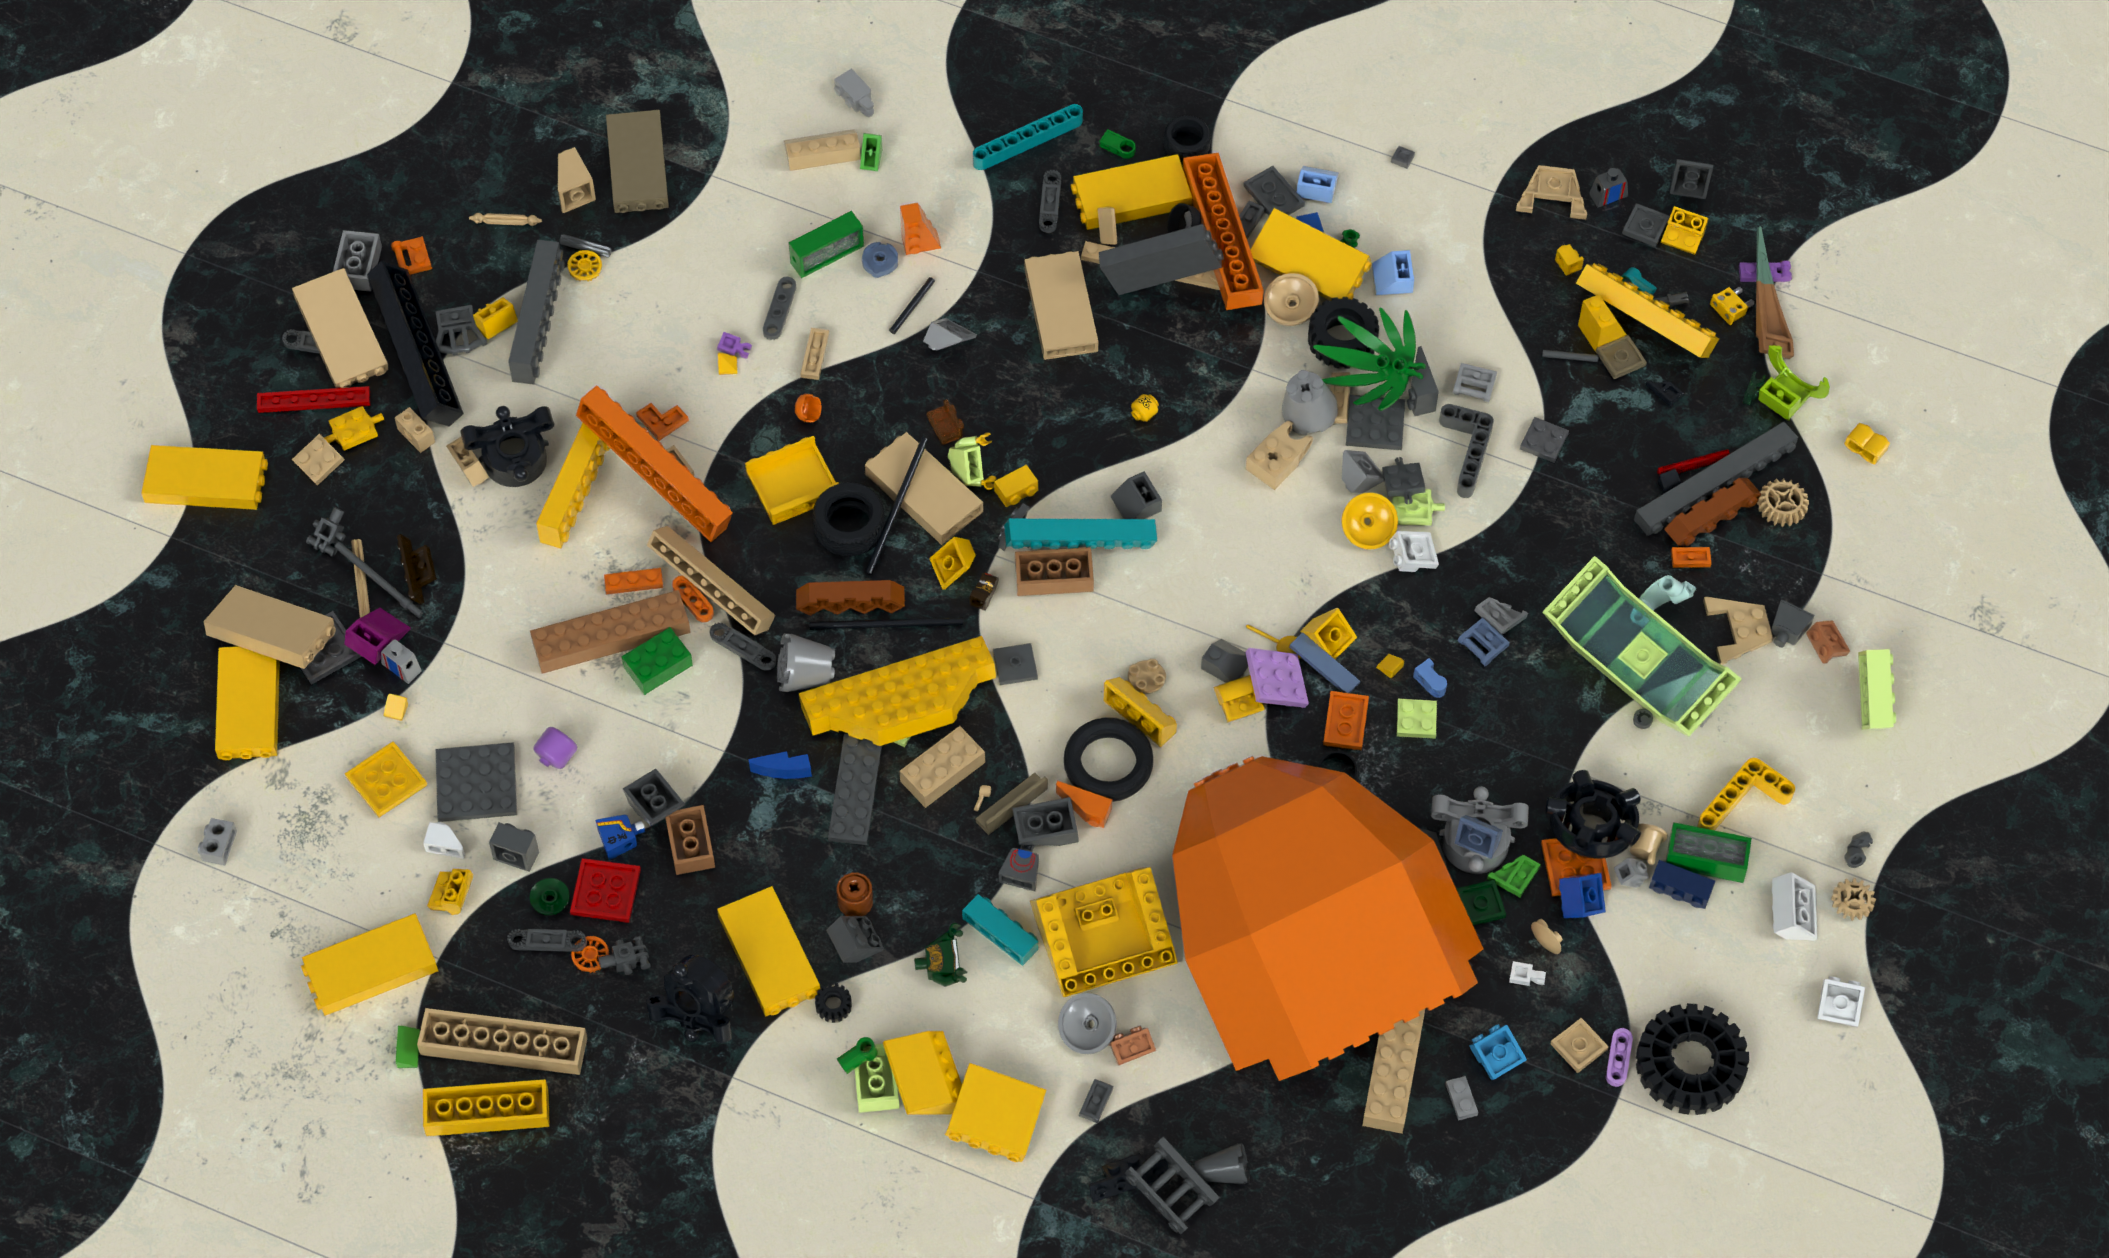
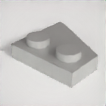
M1491 597L1478 604L1474 610L1501 635L1526 619L1528 615L1526 611L1520 613L1511 609V605L1500 603Z

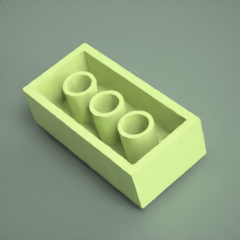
M1890 649L1858 652L1862 730L1892 728L1896 723V713L1893 712L1895 694L1892 692L1894 674L1891 673L1893 655L1890 654Z

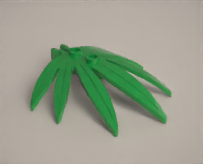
M1379 308L1385 331L1395 348L1394 352L1366 329L1338 316V320L1356 339L1380 355L1324 345H1314V349L1341 364L1378 373L1322 379L1325 384L1355 387L1376 384L1387 380L1353 402L1355 405L1365 404L1380 398L1388 392L1378 407L1379 411H1383L1400 398L1408 384L1409 377L1416 376L1419 379H1423L1422 373H1417L1415 370L1426 369V365L1424 363H1413L1416 353V335L1412 319L1407 310L1404 312L1403 345L1395 324L1383 308Z

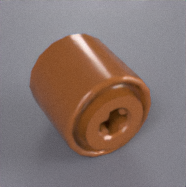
M858 872L848 873L837 884L838 906L844 915L865 916L873 906L872 884L864 874Z

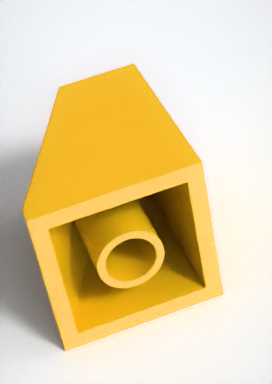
M1599 294L1583 301L1578 326L1595 352L1597 347L1627 335Z

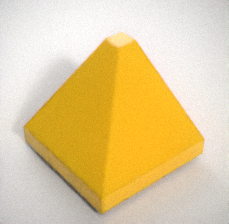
M718 353L719 375L737 374L736 356Z

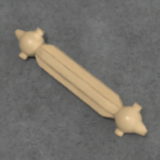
M476 213L469 217L470 220L477 224L485 222L487 224H529L535 226L537 223L542 222V219L537 218L535 215L527 217L519 214L487 213L482 215L481 213Z

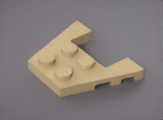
M1538 165L1528 187L1522 194V198L1517 203L1516 211L1532 213L1534 198L1571 202L1570 218L1586 220L1587 211L1584 208L1583 197H1581L1579 191L1580 187L1575 170Z
M1704 597L1703 602L1707 616L1727 614L1735 643L1734 645L1717 647L1716 652L1719 664L1724 665L1733 658L1737 659L1742 654L1749 651L1752 652L1773 641L1764 605Z

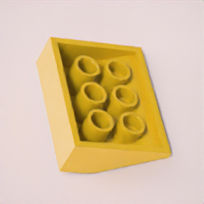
M925 1031L885 1040L883 1046L907 1115L953 1114L962 1083L944 1032Z

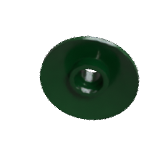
M546 878L537 882L532 887L529 896L534 910L543 915H553L561 912L567 906L570 897L567 886L555 878ZM548 898L554 899L552 901H547Z

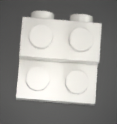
M1397 531L1390 539L1389 547L1394 550L1395 554L1393 562L1395 566H1398L1399 571L1416 572L1419 568L1436 569L1439 565L1430 532Z
M1829 976L1828 979H1824L1817 1019L1858 1027L1865 987L1860 986L1861 982L1857 981L1840 982L1841 979Z

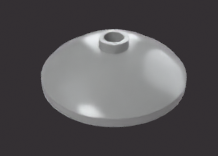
M1092 993L1078 994L1069 999L1061 1009L1058 1020L1059 1033L1064 1043L1073 1051L1081 1054H1094L1106 1048L1112 1041L1117 1027L1116 1015L1110 1003L1103 997ZM1092 1020L1095 1023L1094 1027H1090V1022Z

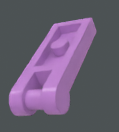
M1790 261L1769 263L1773 282H1788L1792 280V273L1789 271L1791 269ZM1740 262V282H1756L1757 263Z

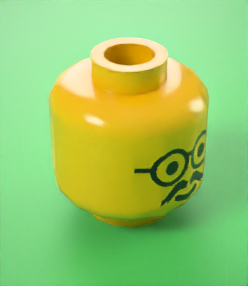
M1142 394L1131 404L1132 416L1137 421L1147 422L1157 414L1158 401L1150 394Z

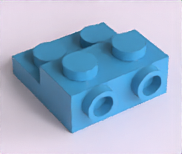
M1497 1024L1488 1029L1489 1034L1486 1036L1480 1034L1472 1039L1473 1043L1469 1045L1478 1063H1482L1491 1080L1498 1078L1527 1060L1508 1025L1500 1027Z

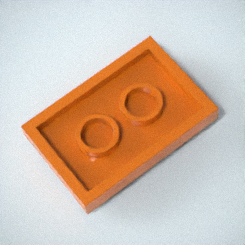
M1336 691L1330 692L1323 745L1362 751L1369 696Z

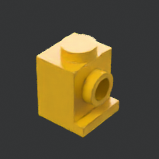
M1569 244L1562 245L1557 249L1555 260L1567 276L1582 269L1584 258L1582 256L1579 257L1578 252L1573 250Z

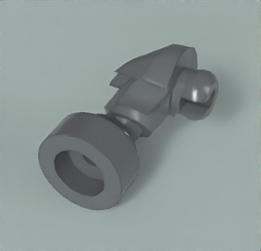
M1863 831L1852 837L1844 857L1849 867L1857 868L1866 861L1862 847H1870V844L1873 843L1869 832Z

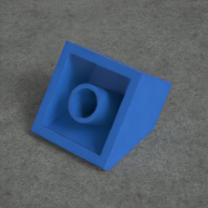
M1601 873L1559 879V890L1562 899L1561 908L1564 918L1587 917L1606 912Z

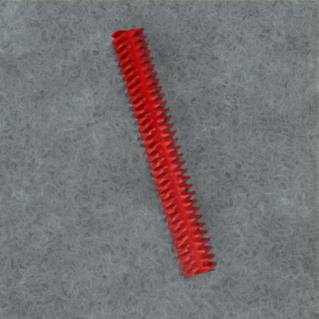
M1726 449L1658 467L1657 473L1660 475L1673 469L1681 473V470L1686 472L1688 468L1690 471L1692 467L1697 469L1699 466L1701 468V465L1702 467L1705 464L1708 466L1711 463L1712 465V462L1714 464V461L1716 463V461L1718 462L1731 453Z

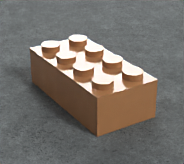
M1091 547L1015 552L1017 596L1094 592Z

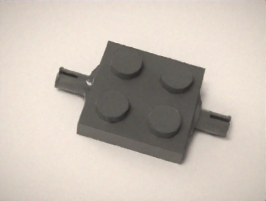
M1397 457L1395 459V466L1382 467L1388 497H1404L1405 503L1408 504L1409 500V504L1413 502L1412 495L1425 493L1420 463L1404 464L1403 458L1399 457L1398 459Z

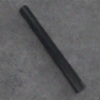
M932 277L927 279L889 329L892 334L899 330L934 284L935 280Z

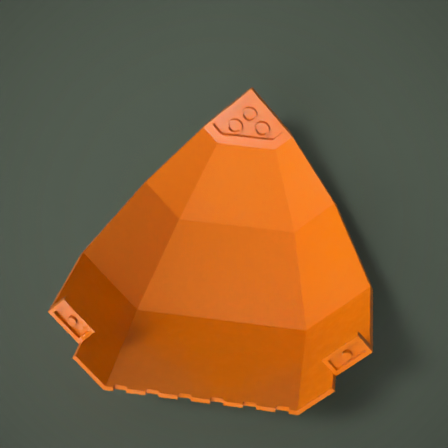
M1251 756L1243 760L1244 764L1238 765V763H1234L1223 770L1220 769L1213 772L1211 775L1194 783L1195 787L1188 791L1172 854L1185 960L1236 1071L1269 1059L1278 1080L1281 1081L1319 1066L1318 1061L1326 1057L1328 1060H1331L1345 1053L1343 1049L1350 1045H1353L1355 1048L1370 1041L1368 1037L1375 1033L1382 1035L1394 1029L1393 1024L1401 1020L1406 1023L1420 1016L1419 1011L1428 1008L1430 1011L1444 1004L1443 999L1451 995L1453 998H1457L1478 983L1468 960L1481 952L1483 946L1434 840L1346 773L1264 756L1254 759Z

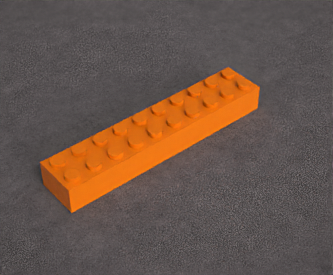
M1219 153L1183 158V171L1192 195V204L1200 212L1201 224L1205 226L1206 230H1210L1212 239L1216 240L1218 249H1221L1224 255L1222 268L1215 269L1214 273L1226 310L1262 305L1264 290Z
M596 385L581 398L576 416L703 536L712 542L727 529L733 514L727 504H723L713 491H709L699 478H695L686 466L681 465L672 453L666 451L661 442L650 436L648 430L641 427L632 415L627 414L618 402H614L605 390L600 389Z

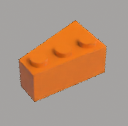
M918 203L900 206L901 237L905 254H917L919 252L941 249L937 230L933 228L931 221L927 219L921 206Z

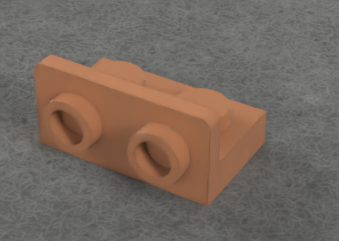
M1833 620L1816 622L1806 632L1822 663H1827L1832 657L1847 656L1850 652Z
M1140 1025L1130 1029L1131 1033L1124 1036L1123 1033L1114 1035L1108 1046H1111L1117 1065L1156 1051L1148 1028H1142Z

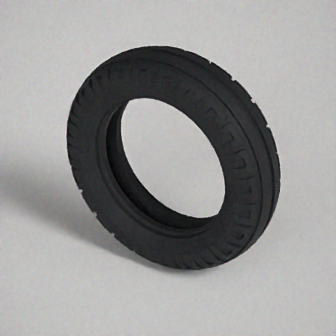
M1100 718L1085 723L1072 734L1064 751V768L1068 779L1074 787L1112 799V802L1120 801L1137 793L1148 781L1153 769V751L1145 734L1135 725L1118 718ZM1115 738L1131 747L1136 757V764L1133 770L1120 780L1101 781L1089 775L1084 769L1081 762L1083 751L1095 740Z

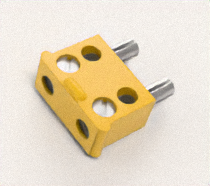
M1728 287L1718 294H1713L1710 305L1729 325L1745 316L1747 309L1754 305L1752 299L1744 303L1739 298L1738 294L1742 293L1741 287L1734 290Z

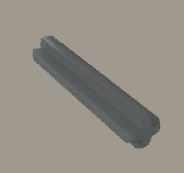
M562 234L559 240L562 245L579 250L593 251L597 255L610 257L612 252L611 247Z

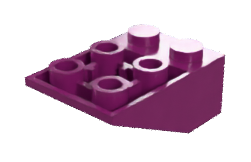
M378 608L357 619L346 630L344 645L376 665L381 660L382 650L394 639L399 641L411 627L385 610Z

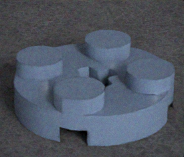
M871 243L863 251V268L875 278L888 275L898 267V253L891 244ZM877 257H884L883 261H877Z

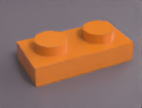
M1672 547L1671 549L1672 568L1711 567L1710 547Z

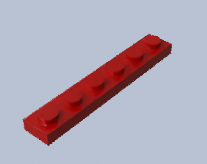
M369 386L257 393L258 413L370 406Z

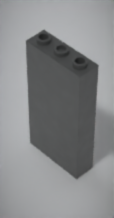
M1203 224L1099 252L1100 268L1118 295L1222 268V260H1224L1222 250L1218 249L1216 240L1212 239L1210 230H1206Z

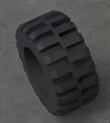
M1336 297L1332 298L1330 302L1329 300L1324 301L1322 306H1317L1315 312L1310 317L1308 344L1310 345L1311 352L1316 354L1315 357L1319 361L1323 360L1324 364L1328 366L1330 364L1334 365L1333 368H1350V366L1341 364L1314 349V345L1342 347L1371 354L1375 353V351L1365 346L1356 338L1352 340H1339L1327 332L1334 326L1343 325L1338 320V316H1341L1361 326L1378 338L1379 321L1377 316H1374L1375 312L1371 308H1367V304L1364 302L1359 303V300L1355 298L1351 300L1348 297H1342V299Z

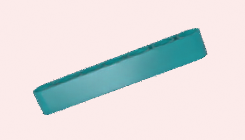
M1078 104L1069 105L975 148L973 151L974 168L985 170L1081 126L1083 122L1082 107Z

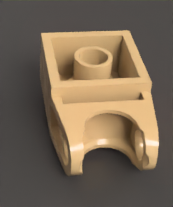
M1286 421L1270 433L1246 459V470L1274 490L1298 467V464L1313 442V437L1310 435L1299 440L1290 438L1289 433L1293 428L1291 421Z

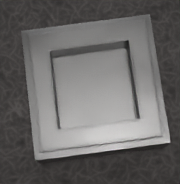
M1398 146L1391 159V163L1408 169L1415 156V152Z

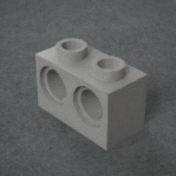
M210 819L209 825L207 824L204 829L205 837L203 842H200L198 846V853L202 861L226 865L237 833L234 822ZM217 848L214 852H209L211 849Z

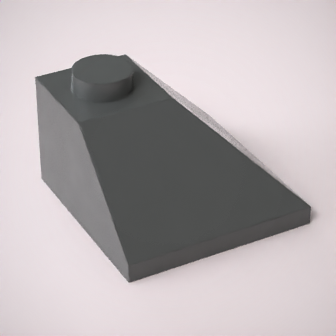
M1223 639L1212 643L1201 661L1202 670L1225 683L1241 678L1248 668L1246 653Z

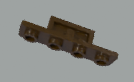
M399 534L397 535V546L401 552V563L405 570L404 578L409 588L408 595L411 600L423 604L424 598L421 587L437 579L430 548L424 545L413 551L410 539Z

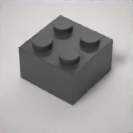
M498 822L489 841L493 860L530 872L539 854L535 834L527 829H517L509 823L503 824Z

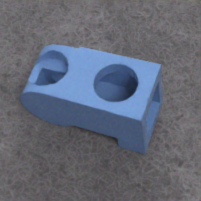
M1428 658L1415 668L1413 677L1433 697L1440 698L1446 693L1447 680L1433 670L1434 663Z

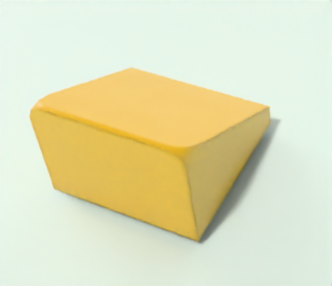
M1388 654L1376 668L1392 679L1404 666V660Z
M388 694L383 716L402 721L408 707L407 698Z

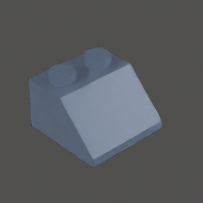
M1465 815L1460 818L1455 844L1491 859L1501 841L1503 830L1482 822L1477 818Z

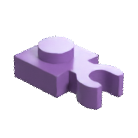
M723 332L717 350L732 356L737 352L742 358L747 359L749 353L743 350L748 349L751 351L752 345L749 343L742 344L740 343L741 338Z

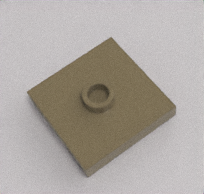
M1629 335L1596 348V353L1613 379L1645 367L1647 364Z

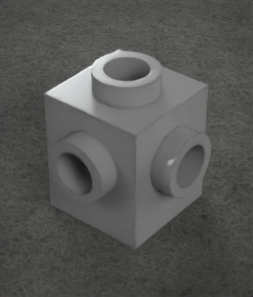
M1627 858L1614 867L1621 885L1637 888L1643 884V881L1649 878L1647 867L1642 860Z

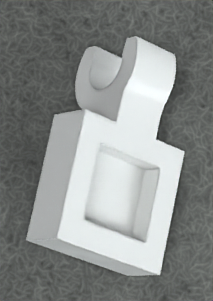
M1513 961L1509 983L1530 986V981H1533L1536 984L1544 985L1546 972L1532 970V964Z

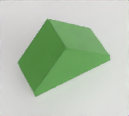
M863 133L860 169L878 171L883 151L882 135Z

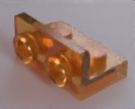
M947 399L944 400V406L927 412V417L942 445L962 438V429H964L962 420L956 417L957 413L954 405H950Z

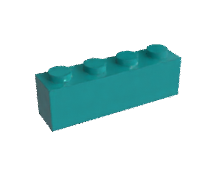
M977 894L962 910L963 920L1022 966L1038 951L1037 937L1031 932L1027 933L1019 922L1008 918V915L1002 909L995 908L988 898H983Z

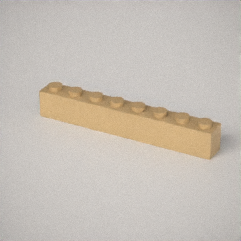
M669 526L653 530L647 543L650 549L752 634L757 635L769 630L775 617L774 613Z

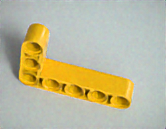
M1750 758L1703 811L1697 827L1716 830L1753 786L1778 803L1786 805L1793 798L1795 785L1760 759Z

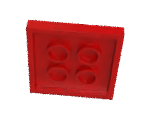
M582 858L570 914L630 923L641 867Z

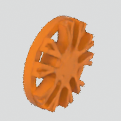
M587 936L586 939L590 945L586 946L583 951L571 952V957L578 969L594 973L597 970H601L597 961L598 957L605 956L599 954L606 953V955H609V949L601 938ZM581 939L578 940V941L575 943V945H576V944L578 945V943L581 942ZM601 944L604 946L603 949L597 950ZM575 954L582 955L580 958L575 959ZM589 963L590 968L584 967L585 964Z

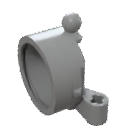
M1479 786L1474 790L1475 800H1468V802L1456 801L1445 795L1433 796L1431 817L1435 820L1447 821L1445 829L1440 830L1439 835L1443 836L1444 853L1455 867L1467 873L1482 874L1499 867L1507 856L1510 843L1515 842V838L1511 836L1510 828H1525L1528 826L1529 806L1527 804L1493 805L1492 802L1486 801L1489 792L1483 786ZM1468 815L1503 830L1501 841L1491 859L1455 844L1461 817Z

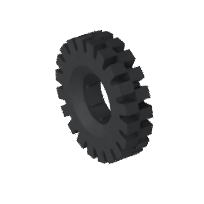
M1687 1003L1686 1009H1682L1681 1004L1671 1006L1668 1013L1664 1009L1656 1014L1655 1020L1651 1019L1642 1033L1636 1052L1637 1074L1642 1075L1640 1082L1644 1089H1651L1649 1095L1656 1102L1660 1098L1664 1100L1663 1106L1671 1111L1676 1106L1679 1107V1113L1689 1115L1690 1110H1695L1696 1115L1706 1114L1707 1109L1715 1112L1722 1108L1723 1103L1728 1105L1734 1099L1736 1093H1739L1743 1085L1749 1063V1052H1746L1747 1042L1744 1036L1739 1037L1740 1029L1735 1023L1731 1025L1727 1023L1728 1016L1722 1012L1718 1016L1713 1014L1714 1008L1704 1005L1703 1010H1698L1697 1004ZM1684 1041L1699 1042L1710 1050L1711 1058L1714 1059V1066H1710L1708 1071L1703 1074H1688L1679 1069L1674 1063L1675 1058L1672 1057V1049H1676L1678 1044Z

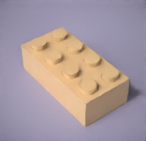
M959 726L901 769L900 782L926 808L985 763V751Z

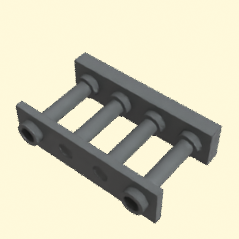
M1162 1137L1154 1145L1156 1148L1155 1153L1136 1171L1130 1167L1125 1172L1126 1179L1132 1186L1136 1185L1169 1221V1226L1172 1230L1182 1234L1188 1228L1184 1224L1186 1220L1203 1204H1207L1210 1207L1220 1197L1173 1146ZM1161 1158H1165L1170 1164V1168L1149 1186L1142 1179V1176ZM1174 1174H1180L1184 1179V1183L1163 1201L1155 1192ZM1189 1189H1193L1198 1194V1199L1178 1217L1170 1207Z

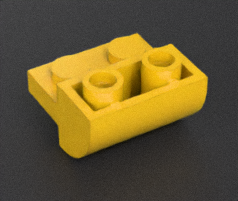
M1674 206L1661 243L1696 255L1708 224V218Z
M1250 675L1213 687L1219 705L1222 706L1227 723L1265 710L1263 703L1256 702Z
M452 869V872L440 871L427 907L430 910L448 911L451 915L459 914L473 880V873L469 869Z

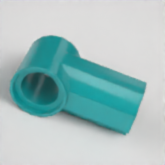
M1634 267L1629 268L1621 275L1623 282H1631L1639 287L1637 290L1646 291L1653 295L1657 290L1654 285L1642 278L1640 271Z

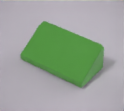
M398 1026L397 1068H418L419 1050L417 1043L420 1029Z

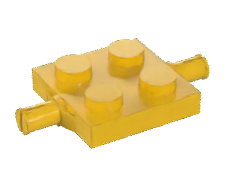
M361 406L328 420L333 434L324 437V439L328 443L336 441L345 451L378 437L374 424L383 421L384 417L382 413L370 417L364 407Z

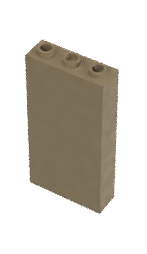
M660 110L606 115L615 213L669 208Z

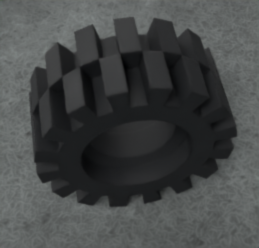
M829 983L827 988L825 985L822 986V991L818 990L815 996L817 1014H819L821 1019L825 1018L827 1022H829V1019H832V1023H835V1019H838L840 1022L842 1017L847 1018V1013L850 1014L852 1007L851 995H849L848 989L845 990L843 985L839 987L838 983H835V986ZM830 997H837L841 1000V1005L835 1009L828 1008L825 1003Z

